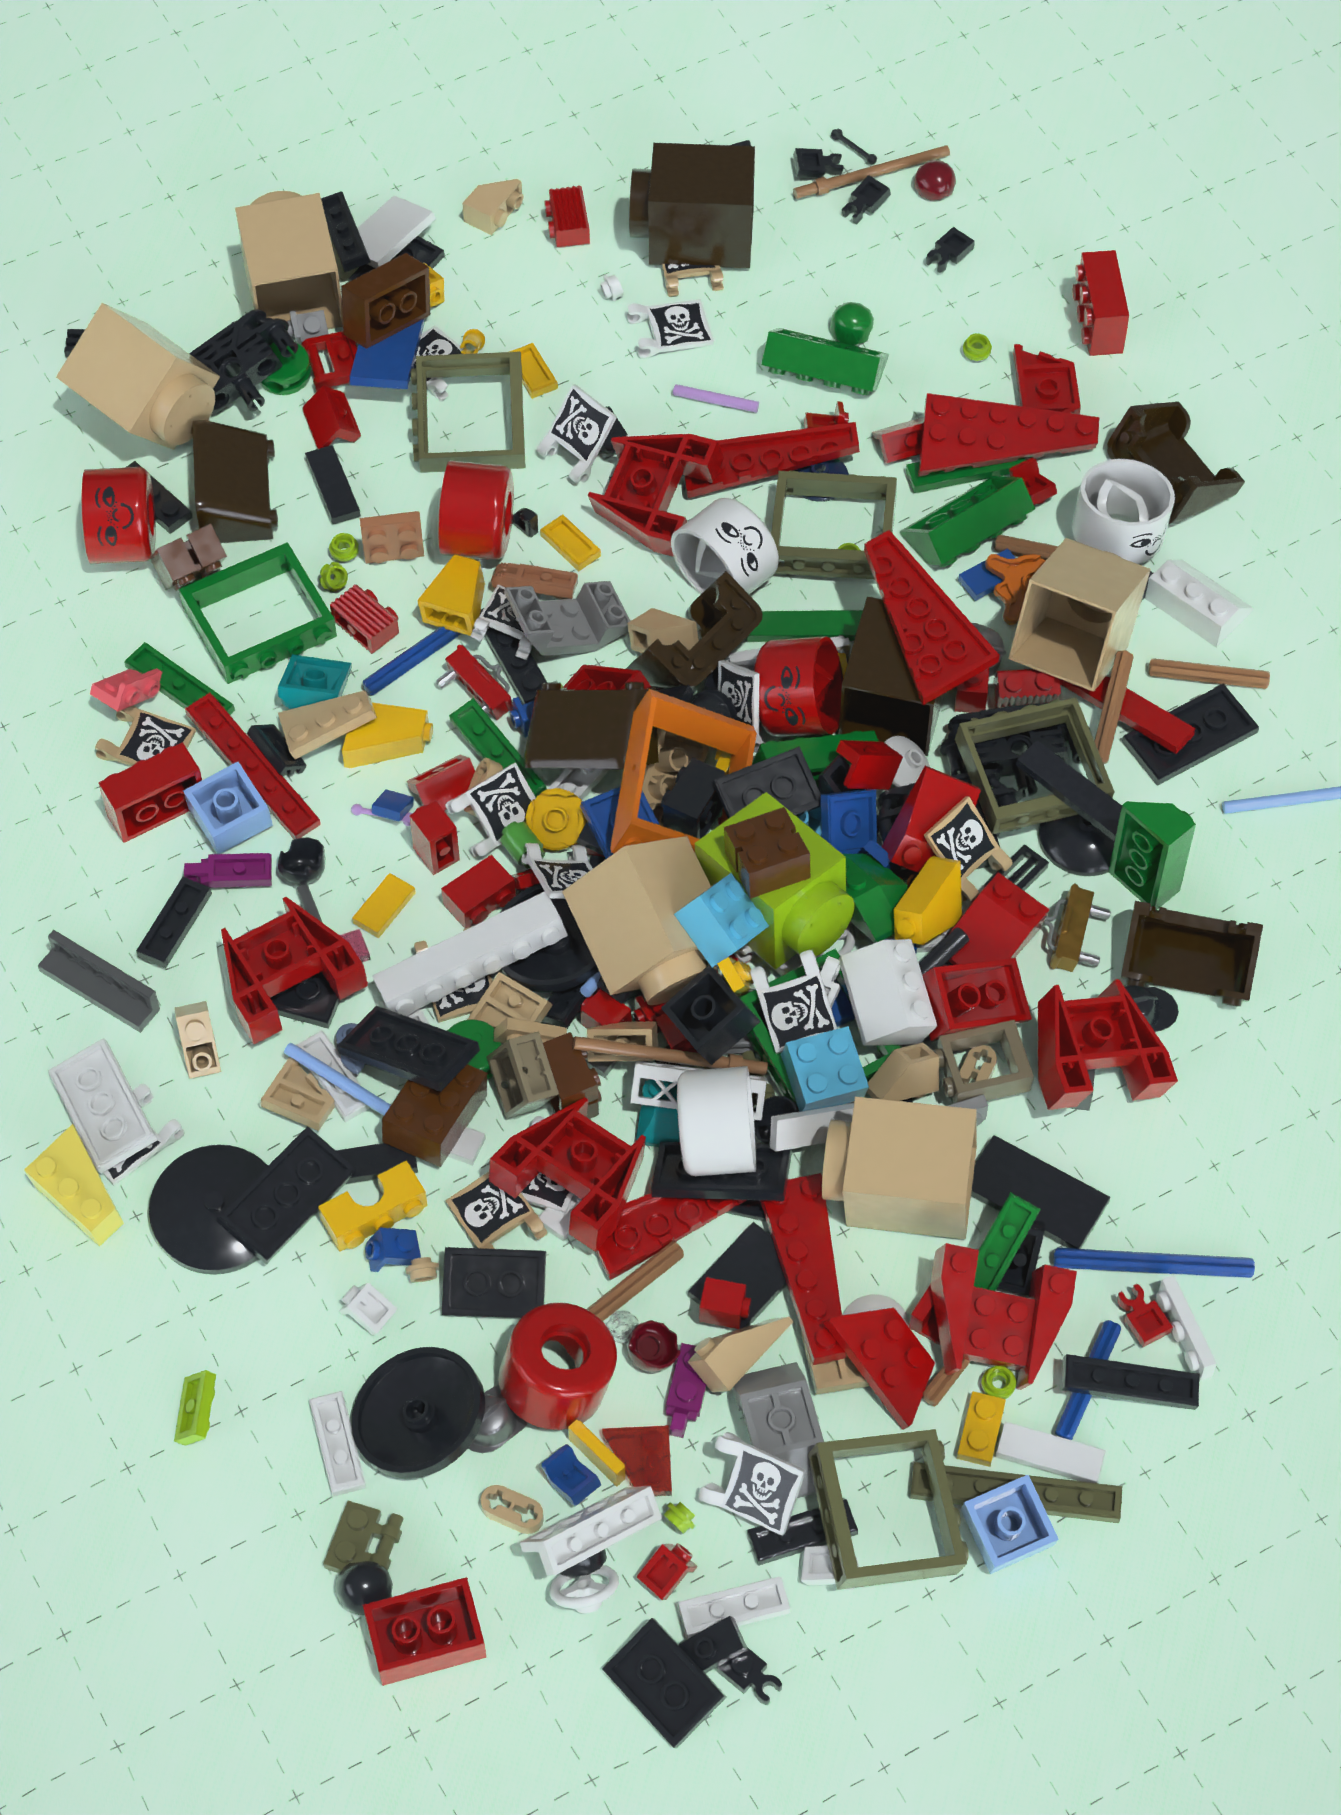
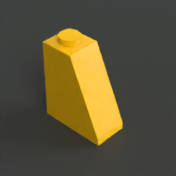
M453 555L417 600L424 623L471 636L474 630V623L480 616L485 587L480 561Z
M372 702L377 718L346 733L342 748L344 768H355L423 753L426 741H431L433 723H429L428 710Z
M935 856L929 858L894 908L895 940L911 939L912 943L923 945L958 923L962 917L961 862L959 860Z

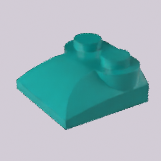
M292 654L278 685V697L281 698L282 704L289 709L341 697L352 668V663Z
M645 1080L642 1097L653 1098L662 1089L655 1080ZM661 1081L665 1085V1087L672 1083L668 1081ZM675 1085L669 1092L677 1101V1085ZM664 1094V1095H662L660 1098H658V1099L670 1100V1099L666 1096V1094ZM641 1104L636 1140L641 1135L646 1136L645 1145L659 1147L660 1141L680 1142L677 1109Z

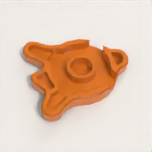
M991 554L985 561L986 569L1000 577L1003 581L995 586L993 593L1005 604L1003 620L1009 625H1014L1019 621L1029 580L1046 561L1041 559V555L1029 554L1015 559H1007Z

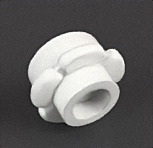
M615 274L611 276L604 275V282L600 283L602 293L606 299L611 297L612 301L615 302L616 298L623 296L621 284Z

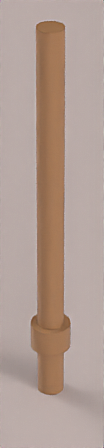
M944 145L828 179L825 177L814 179L810 184L793 188V194L796 199L813 194L817 196L827 194L831 189L862 181L868 175L876 177L922 164L929 160L950 156V149L948 145Z
M577 1036L573 1040V1049L709 1068L748 1066L749 1073L766 1075L768 1067L767 1062L743 1059L742 1055L728 1054L727 1057L722 1056L711 1065L696 1052Z

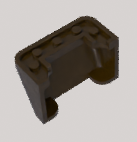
M1179 401L1130 406L1109 438L1107 452L1111 460L1129 459L1150 465L1169 480L1175 494L1169 524L1179 523L1235 496L1239 492L1245 480L1234 468L1220 469L1214 475L1184 439L1190 429L1191 420L1187 410Z
M207 420L193 421L195 506L199 529L211 524L220 543L273 539V527H278L277 509H271L268 463H270V457H275L274 440H268L265 433Z
M725 571L689 607V618L696 622L699 629V641L690 650L679 640L672 645H663L659 639H656L625 669L641 670L652 687L672 688L689 684L694 689L718 666V661L724 660L760 624L763 616L762 609L738 582Z
M561 682L542 683V689H537L524 752L525 768L624 769L633 713L648 689L656 691V687H644V682H626L625 688L617 690H567V688H561ZM654 726L652 727L646 765L659 762L657 727Z
M1135 901L1120 978L1126 979L1127 986L1138 985L1145 988L1146 984L1220 997L1222 998V1004L1241 1007L1242 1001H1250L1263 924L1247 922V924L1239 923V925H1236L1237 921L1215 919L1167 910L1164 907L1156 910V907L1151 906V903Z

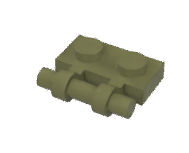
M348 1500L324 1560V1569L340 1573L349 1563L372 1561L383 1566L388 1571L391 1564L389 1557L394 1543H399L402 1535L400 1528L404 1518L401 1515L391 1513L388 1523L381 1525L379 1524L382 1516L381 1510ZM373 1537L380 1539L381 1542L377 1552L373 1554L368 1553Z

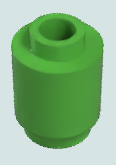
M514 821L502 830L503 836L500 842L519 865H523L526 869L531 868L529 864H524L521 860L522 855L527 854L525 843H538L542 859L544 858L543 844L525 822L517 823Z

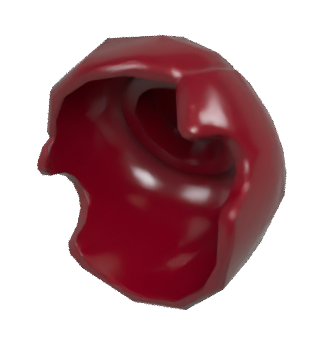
M929 160L918 168L915 174L914 185L921 197L929 201L941 200L953 194L956 185V175L948 163L941 160Z
M649 1320L640 1323L628 1337L627 1349L629 1357L640 1370L651 1373L666 1370L676 1361L681 1353V1350L678 1349L677 1334L661 1322Z

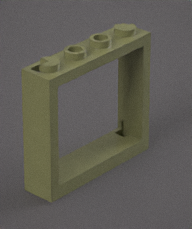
M521 352L416 356V368L411 369L412 385H417V393H412V410L418 411V418H412L413 436H418V444H413L414 462H419L420 472H445L450 460L504 465L509 469L526 468ZM510 375L513 450L429 453L427 378Z
M779 471L771 535L778 550L779 560H784V562H779L774 574L874 579L864 551L780 546L786 495L886 500L882 533L888 530L893 533L897 477Z
M1076 697L1061 701L1058 698L1048 704L1039 706L1028 705L1021 710L1008 713L1001 711L991 717L982 719L971 718V721L959 724L955 741L972 785L981 789L978 800L991 834L1077 815L1078 813L1054 794L998 807L974 743L1065 723L1088 780L1113 798L1115 791Z
M936 1429L827 1441L815 1444L809 1452L808 1458L837 1590L957 1575L967 1565L969 1551L966 1542L961 1539L959 1530L961 1525L960 1512L953 1504L951 1496L953 1483L950 1474H946L943 1462L945 1459V1449L942 1441L938 1440ZM921 1448L946 1556L858 1567L834 1458Z

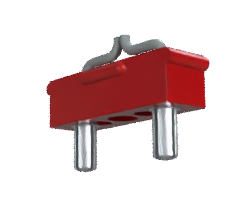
M458 645L457 650L445 658L449 670L436 680V684L440 688H444L457 678L480 702V707L485 713L489 712L496 721L508 711L513 710V702L508 694L510 686L500 675L503 669L499 664L491 665L481 655L472 656L463 645ZM476 659L481 660L490 670H496V677L505 686V690Z

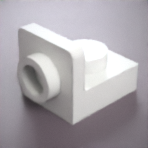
M367 1282L359 1287L353 1285L344 1294L341 1300L345 1304L338 1312L343 1316L346 1314L351 1315L374 1336L379 1333L398 1308Z
M828 1546L805 1547L801 1581L806 1585L836 1584Z

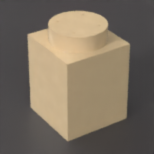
M274 191L258 197L250 205L235 207L243 261L254 310L260 309L264 311L266 318H279L285 321L290 320V311L295 310L297 315L324 310L328 329L343 327L338 268L320 193L302 196L292 191Z
M101 303L56 378L129 433L174 450L177 445H182L193 439V421L209 420L215 405L213 388L220 376L147 322Z
M1065 538L1029 580L1008 659L1094 692L1112 669L1116 652L1126 650L1129 646L1151 569L1125 560L1114 553L1101 551Z
M687 836L624 846L562 891L610 995L641 989L648 1005L665 1003L709 965L674 915L711 887ZM715 965L713 968L717 972H719L717 966Z
M855 1096L852 1121L831 1119L829 1123L823 1164L822 1198L824 1200L844 1202L846 1226L966 1239L977 1150V1109Z

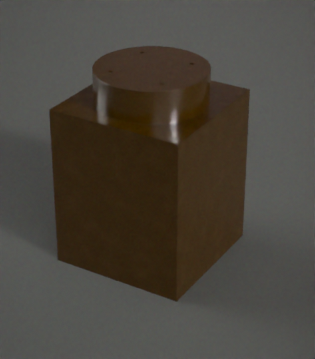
M653 142L651 169L632 168L629 207L630 237L649 238V265L684 264L750 268L754 213L755 146Z
M867 596L842 682L838 735L853 731L864 732L874 730L879 742H885L893 736H902L913 741L920 747L925 756H928L944 694L922 705L883 600Z

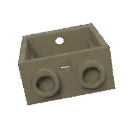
M1015 1020L939 1036L937 1049L933 1051L939 1055V1069L942 1068L944 1073L943 1088L945 1095L952 1098L953 1104L983 1094L986 1101L1031 1090L1034 1075ZM1000 1042L1011 1074L963 1084L953 1052Z
M539 1031L508 1039L487 1056L506 1119L535 1111L559 1095ZM506 1082L508 1087L503 1088L501 1083Z

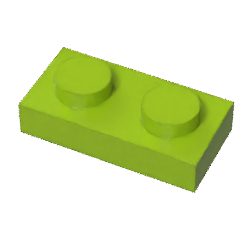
M204 1370L184 1377L174 1442L186 1446L206 1439L210 1428L209 1418L212 1401L215 1396L214 1387L217 1374Z

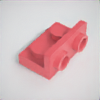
M156 668L141 674L136 670L128 669L93 683L90 695L118 712L155 697L160 689L159 682L162 671Z

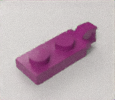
M208 854V858L201 859V863H184V877L210 888L272 886V854Z
M681 1343V1353L677 1359L666 1402V1415L672 1416L670 1436L683 1439L688 1420L696 1422L697 1417H700L707 1385L688 1363L689 1359L696 1353L694 1351L696 1346Z

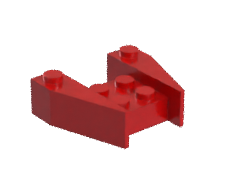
M694 434L612 437L611 443L619 461L605 494L588 493V498L595 513L652 551L674 557L671 548V537L676 530L687 523V519L684 516L667 512L682 475L711 483L714 482L724 459L718 441Z
M287 896L282 898L286 913L233 940L226 928L221 929L234 1005L239 1022L253 1044L283 1030L278 1010L270 998L315 974L322 972L339 1000L368 986L364 964L350 943Z
M1115 979L1098 998L1064 1001L1060 986L1054 985L1038 1001V1081L1048 1110L1077 1107L1094 1091L1087 1071L1091 1069L1121 1066L1132 1101L1160 1098L1178 1082L1168 1050L1120 979Z
M584 1097L510 1137L490 1158L489 1182L513 1198H516L541 1172L582 1199L571 1211L569 1235L596 1252L617 1228L643 1161L646 1136L641 1135L632 1146L587 1118L589 1100Z
M945 1243L935 1250L930 1282L945 1374L952 1375L961 1370L962 1361L965 1359L1017 1370V1390H1022L1032 1385L1073 1304L1077 1271L1046 1264L1042 1265L1032 1272L1029 1298L974 1287L979 1250Z

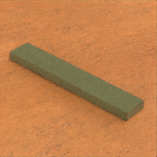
M914 1462L910 1499L933 1501L925 1464ZM944 1465L946 1474H950L953 1483L951 1494L953 1504L963 1505L968 1500L1025 1476L1023 1474ZM1029 1475L1047 1515L1120 1523L1123 1486Z

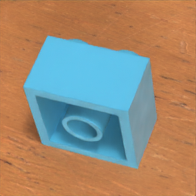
M732 873L711 886L674 914L712 968L738 951L769 926L761 911L755 907L745 893L741 883L735 879Z
M849 1026L786 1042L781 1057L799 1112L854 1102L855 1096H865L869 1085Z

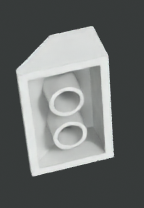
M1168 559L1149 577L1145 599L1216 648L1254 610L1251 605L1182 559Z
M911 939L882 940L839 957L838 960H840L842 974L863 1046L918 1044L937 1027Z

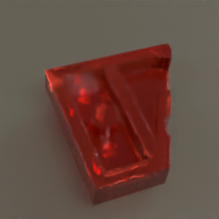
M669 1425L602 1428L604 1442L609 1445L611 1451L625 1464V1474L629 1479L631 1487L651 1486L654 1497L672 1496Z

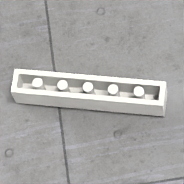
M544 891L372 975L388 1010L408 1016L415 1010L432 1002L439 1001L444 996L460 988H465L489 974L496 973L501 968L524 959L548 945H553L568 935L556 908Z

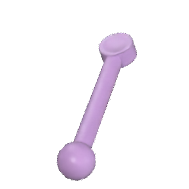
M354 804L351 807L353 815L367 814L377 816L372 814V809L363 808L361 804ZM408 812L401 820L404 825L411 826L409 815L413 813Z

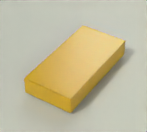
M534 343L509 351L521 352L522 383L532 399L558 389L557 380Z
M563 514L540 529V536L578 572L601 557V549Z
M389 873L352 917L353 924L380 938L416 894L415 887Z
M580 1420L573 1422L568 1427L569 1441L618 1487L625 1480V1464Z

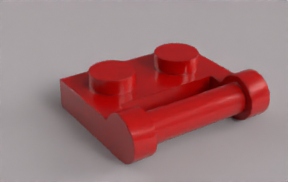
M343 331L308 338L302 342L301 345L309 356V362L315 377L313 383L316 391L323 385L331 388L332 386L350 383V374L357 352L355 341L345 336ZM326 349L333 372L325 373L318 353L320 350Z

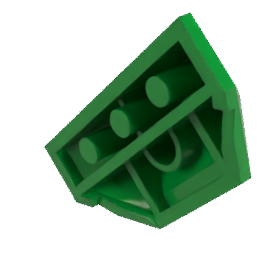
M843 854L846 857V893L854 900V913L850 922L874 943L895 934L894 908L908 890V885L889 868H885L871 854Z

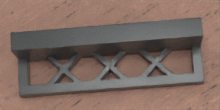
M53 929L48 935L51 950L38 964L39 972L139 1033L144 1030L160 1011L155 990Z

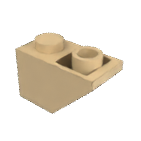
M512 179L478 185L462 203L464 222L492 236L499 227L506 223L508 216L514 209H518L521 206L524 198L522 194V181Z
M655 608L649 609L627 623L631 649L643 653L656 639H659L663 645H672L679 640L688 650L699 641L695 621Z
M207 1001L174 1007L189 1079L221 1072Z
M923 1042L895 1049L869 1080V1088L866 1093L875 1099L901 1101L909 1098H921L928 1093L939 1091V1055Z

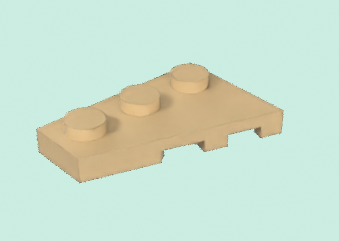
M365 690L278 713L289 752L294 759L377 718L371 698Z

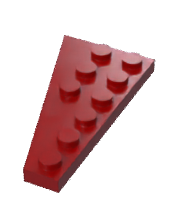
M927 393L924 405L918 477L928 475L929 472L941 470L943 472L954 471L955 468L966 466L976 468L1017 461L1018 458L1029 456L1039 458L1048 453L1060 452L1064 454L1095 449L1098 444L1100 417Z
M890 530L864 543L866 558L922 705L999 662L1000 655Z

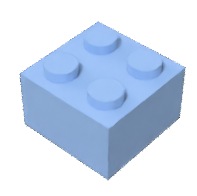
M239 762L183 790L188 809L217 854H221L273 826L268 806Z
M1025 1475L964 1502L960 1509L990 1574L1049 1549L1059 1540L1029 1475Z

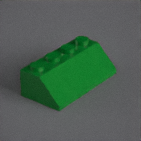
M776 328L768 332L761 365L769 367L768 372L785 375V372L788 371L796 373V378L799 380L813 382V378L824 380L823 385L840 388L842 384L852 387L851 392L868 395L869 391L877 390L889 354L792 330Z
M992 476L902 529L900 533L927 564L945 567L954 563L957 560L956 556L963 552L968 553L979 548L980 542L986 538L992 539L1001 535L1004 532L1003 528L1023 522L1027 519L1026 514L1035 510V507L1022 477Z
M1126 801L1121 808L1108 873L1141 902L1151 903V906L1156 907V910H1158L1181 889L1196 823L1187 812L1181 811L1173 803Z

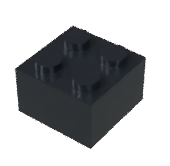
M692 757L687 767L683 766L679 770L675 781L676 784L672 791L667 790L662 798L663 816L661 824L664 827L699 839L707 835L723 810L712 782L717 778L725 776L726 772Z
M710 964L661 1007L695 1050L711 1065L761 1022L740 996L733 992L728 982Z

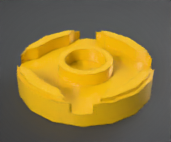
M560 788L547 789L541 792L529 804L525 816L526 824L543 844V848L560 851L568 850L572 845L578 844L577 840L587 820L580 808V804L583 801L573 792Z

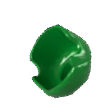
M845 302L839 305L834 310L830 322V333L833 338L850 345L865 343L874 324L871 310L857 302Z

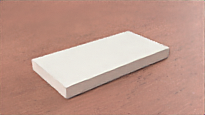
M104 1037L47 1070L100 1174L158 1140L117 1058Z

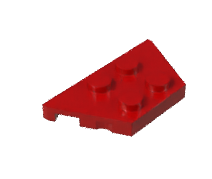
M1014 344L1013 355L1020 406L1080 414L1081 404L1074 362L1063 358H1054L1050 354L1041 351L1038 355L1023 351V345Z
M893 1307L834 1316L826 1320L823 1324L901 1429L904 1430L912 1425L935 1361L897 1310Z

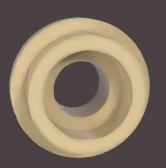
M422 1257L411 1260L412 1265L405 1268L406 1274L410 1275L411 1282H426L437 1278L436 1271L439 1270V1263L432 1262L430 1257Z

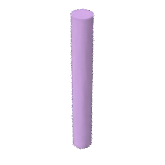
M675 384L673 389L674 396L757 413L759 409V401Z

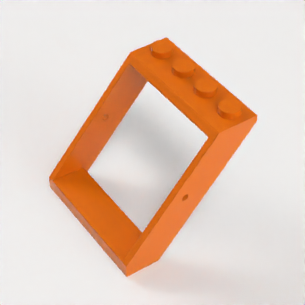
M648 689L633 713L610 847L611 852L615 853L628 845L684 836L688 837L695 852V842L700 840L688 834L638 818L653 726L732 754L728 774L752 765L757 735L754 726ZM724 808L722 810L720 825L726 820H728Z

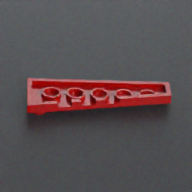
M856 422L717 440L724 459L714 482L711 483L685 476L688 498L704 496L711 492L774 476L779 471H792L858 453L860 449Z
M822 1173L788 1179L785 1201L760 1200L812 1364L818 1365L845 1359L847 1354L823 1324L831 1317L842 1315L827 1204L826 1200L822 1198Z
M649 1193L626 1203L616 1230L596 1252L609 1280H612L655 1255L670 1242H677L746 1200L652 1197V1193Z

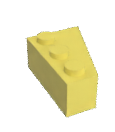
M73 1124L24 1169L32 1184L99 1247L124 1224Z

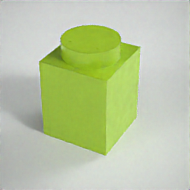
M767 792L695 842V854L711 886L730 873L741 883L739 873L735 872L725 853L724 827L784 807ZM786 807L785 809L796 827V833L799 832L810 852L811 878L750 899L755 907L761 911L769 926L747 943L755 953L775 970L796 954L800 955L804 951L812 950L815 957L825 952L844 933L854 913V900L846 893V857Z

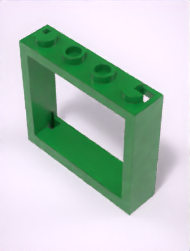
M288 542L179 588L182 607L227 684L241 678L245 679L250 674L264 668H270L276 663L291 657L292 654L300 655L307 649L319 644H325L326 641L337 637L334 617ZM291 571L319 618L228 657L201 609Z
M836 948L816 958L820 972L828 956L839 959L840 955ZM802 965L769 982V986L773 987L806 976L804 966ZM840 969L836 980L851 1003L842 970ZM755 989L740 997L761 1021L746 1036L761 1061L767 1062V1071L781 1095L786 1096L797 1105L781 1057L782 1053L776 1054L770 1033L754 1008L755 1005L760 1003L757 990ZM876 1045L883 1057L863 1067L867 1082H869L895 1049L900 1048L899 1045Z

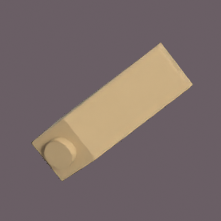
M790 1317L773 1318L713 1338H705L695 1347L694 1351L696 1353L689 1359L688 1363L712 1393L730 1391L794 1321Z

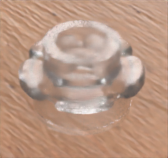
M619 1310L611 1315L606 1326L612 1333L615 1342L625 1343L633 1329L638 1325V1319L629 1311ZM621 1325L626 1326L624 1330H621L619 1327Z

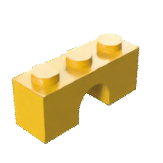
M407 1160L377 1175L379 1190L383 1196L376 1204L371 1206L359 1205L354 1202L348 1191L318 1206L321 1222L339 1252L347 1248L353 1249L359 1246L366 1238L375 1234L380 1227L392 1228L394 1223L406 1217L412 1218L428 1206L426 1191Z

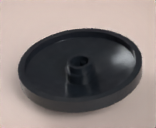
M539 883L525 889L512 898L501 912L544 892L543 887ZM550 898L568 936L560 939L553 945H548L530 954L528 957L500 969L505 976L531 991L547 993L568 990L586 982L590 977L599 972L566 899Z
M221 1144L193 1149L171 1162L156 1181L149 1203V1218L152 1231L164 1253L181 1267L193 1272L210 1275L235 1272L257 1261L259 1258L216 1220L268 1165L250 1151L236 1146Z
M420 1347L397 1354L380 1365L369 1376L358 1393L351 1420L355 1444L360 1453L374 1468L392 1477L412 1479L425 1477L441 1471L455 1462L469 1448L479 1432L485 1413L483 1385L469 1363L453 1351L439 1347Z

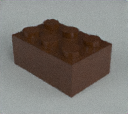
M407 253L341 286L343 333L366 349L431 315L429 266Z
M467 1064L441 1092L408 1080L382 1118V1142L441 1167L464 1129L469 1125L487 1097V1073Z

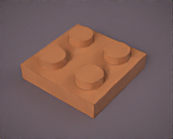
M419 511L359 518L365 564L424 557Z

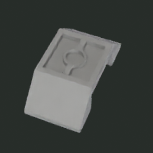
M611 581L584 582L576 599L539 601L532 586L506 587L504 590V594L526 638L542 656L595 652L629 632L627 623L631 620Z
M797 1362L745 1374L732 1389L738 1411L742 1410L751 1445L806 1470L797 1498L816 1494L808 1454L816 1443L824 1442L808 1383Z

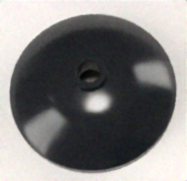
M1077 814L1040 823V846L1046 857L1055 866L1065 872L1078 876H1098L1109 872L1115 841L1094 825L1084 824L1083 822L1088 821L1081 815Z

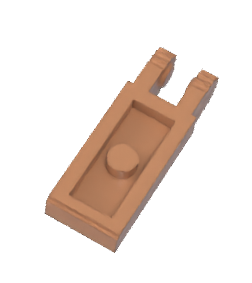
M501 562V564L496 566L495 574L490 581L494 588L497 585L505 588L532 586L535 593L550 595L558 599H572L578 584V574L521 563L519 565Z

